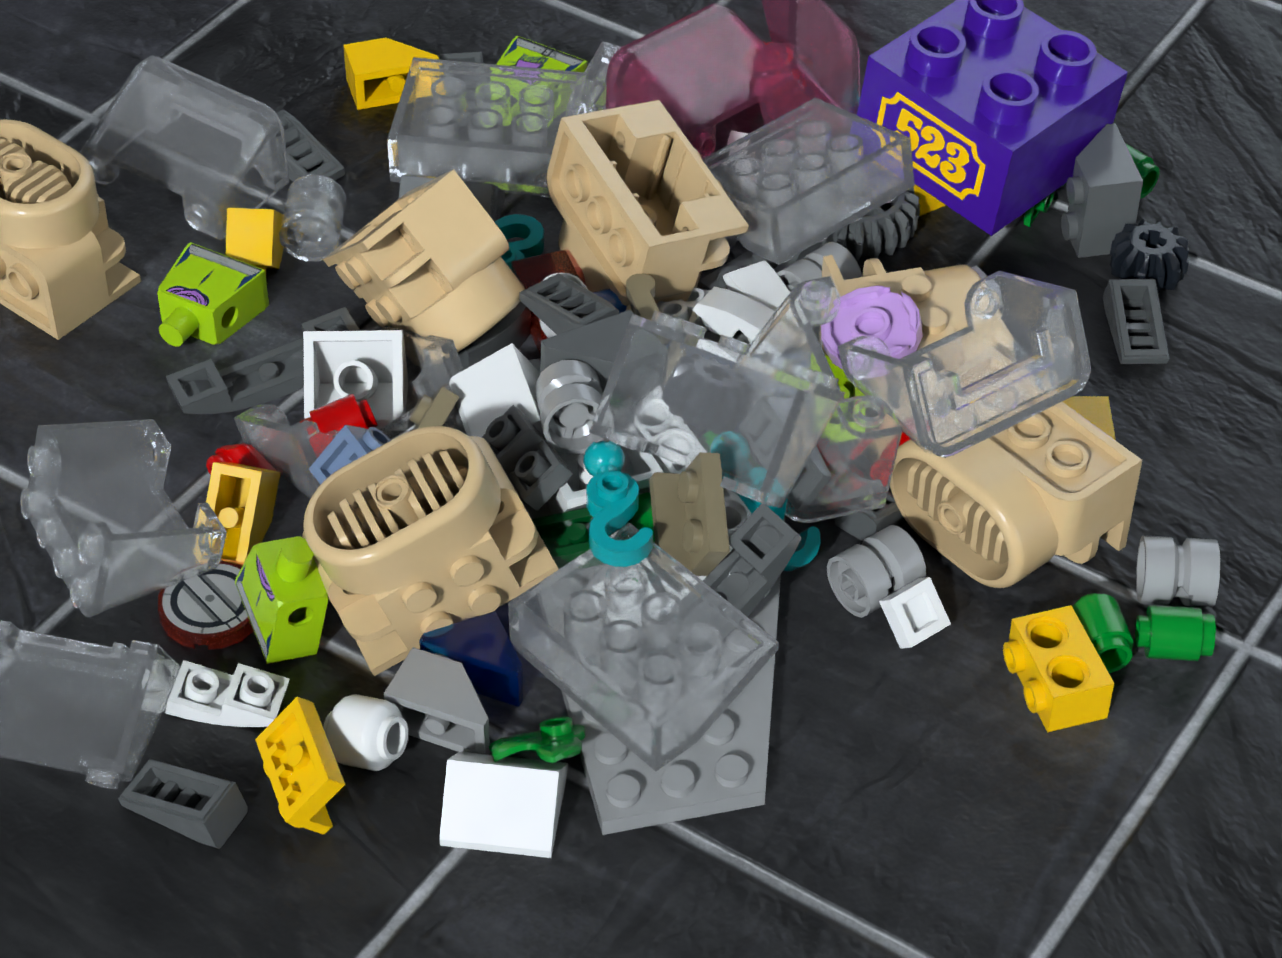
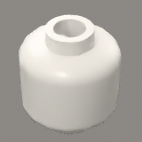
M357 694L346 696L338 702L327 715L323 726L337 762L372 771L385 769L394 760L398 759L403 754L408 741V726L396 704L387 700Z

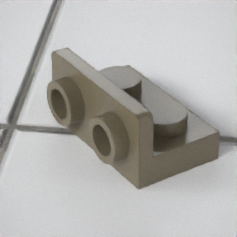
M700 452L681 474L655 472L649 479L657 570L660 574L708 576L730 553L720 453Z

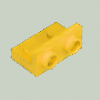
M296 697L255 741L264 762L263 769L271 781L279 803V812L285 822L296 828H305L320 834H326L333 825L325 804L345 785V782L314 703Z

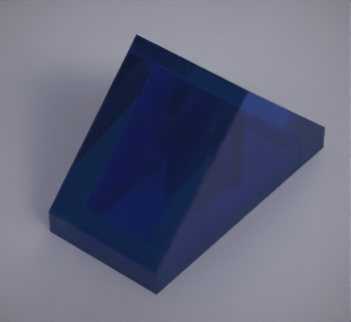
M496 611L423 633L419 640L420 650L433 654H442L451 660L462 663L476 693L518 707L521 705L524 699L522 663Z

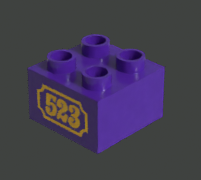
M956 0L868 56L852 142L992 236L1067 183L1069 177H1073L1076 157L1106 124H1113L1128 72L1097 53L1095 45L1086 36L1074 31L1059 29L1024 7L1023 0Z

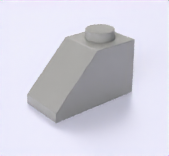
M412 647L384 692V700L396 704L408 726V735L457 752L489 755V719L462 663L451 660L442 654H433Z

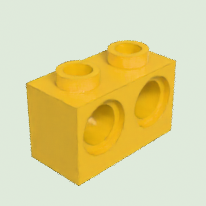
M1072 605L1013 618L1009 641L1003 645L1004 660L1008 670L1012 674L1017 673L1024 686L1026 704L1032 713H1038L1047 733L1108 718L1114 682Z

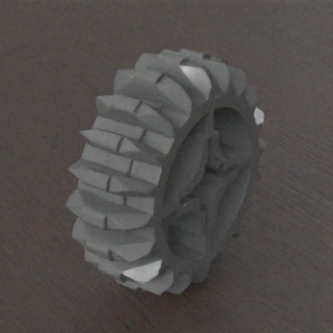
M860 158L854 163H848L844 159H840L837 166L824 163L822 171H811L810 178L803 181L802 188L799 191L796 214H798L801 233L807 235L808 238L813 237L820 242L821 246L828 242L839 243L858 262L861 256L878 258L881 252L893 256L896 247H906L908 239L914 237V232L917 229L920 204L919 197L914 194L913 184L905 182L904 176L901 174H894V170L891 167H880L877 160L869 164L862 163Z

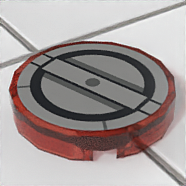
M222 560L201 561L181 568L167 579L158 594V614L166 634L180 645L194 649V644H208V650L223 649L241 642L254 630L235 585L236 577L242 566Z

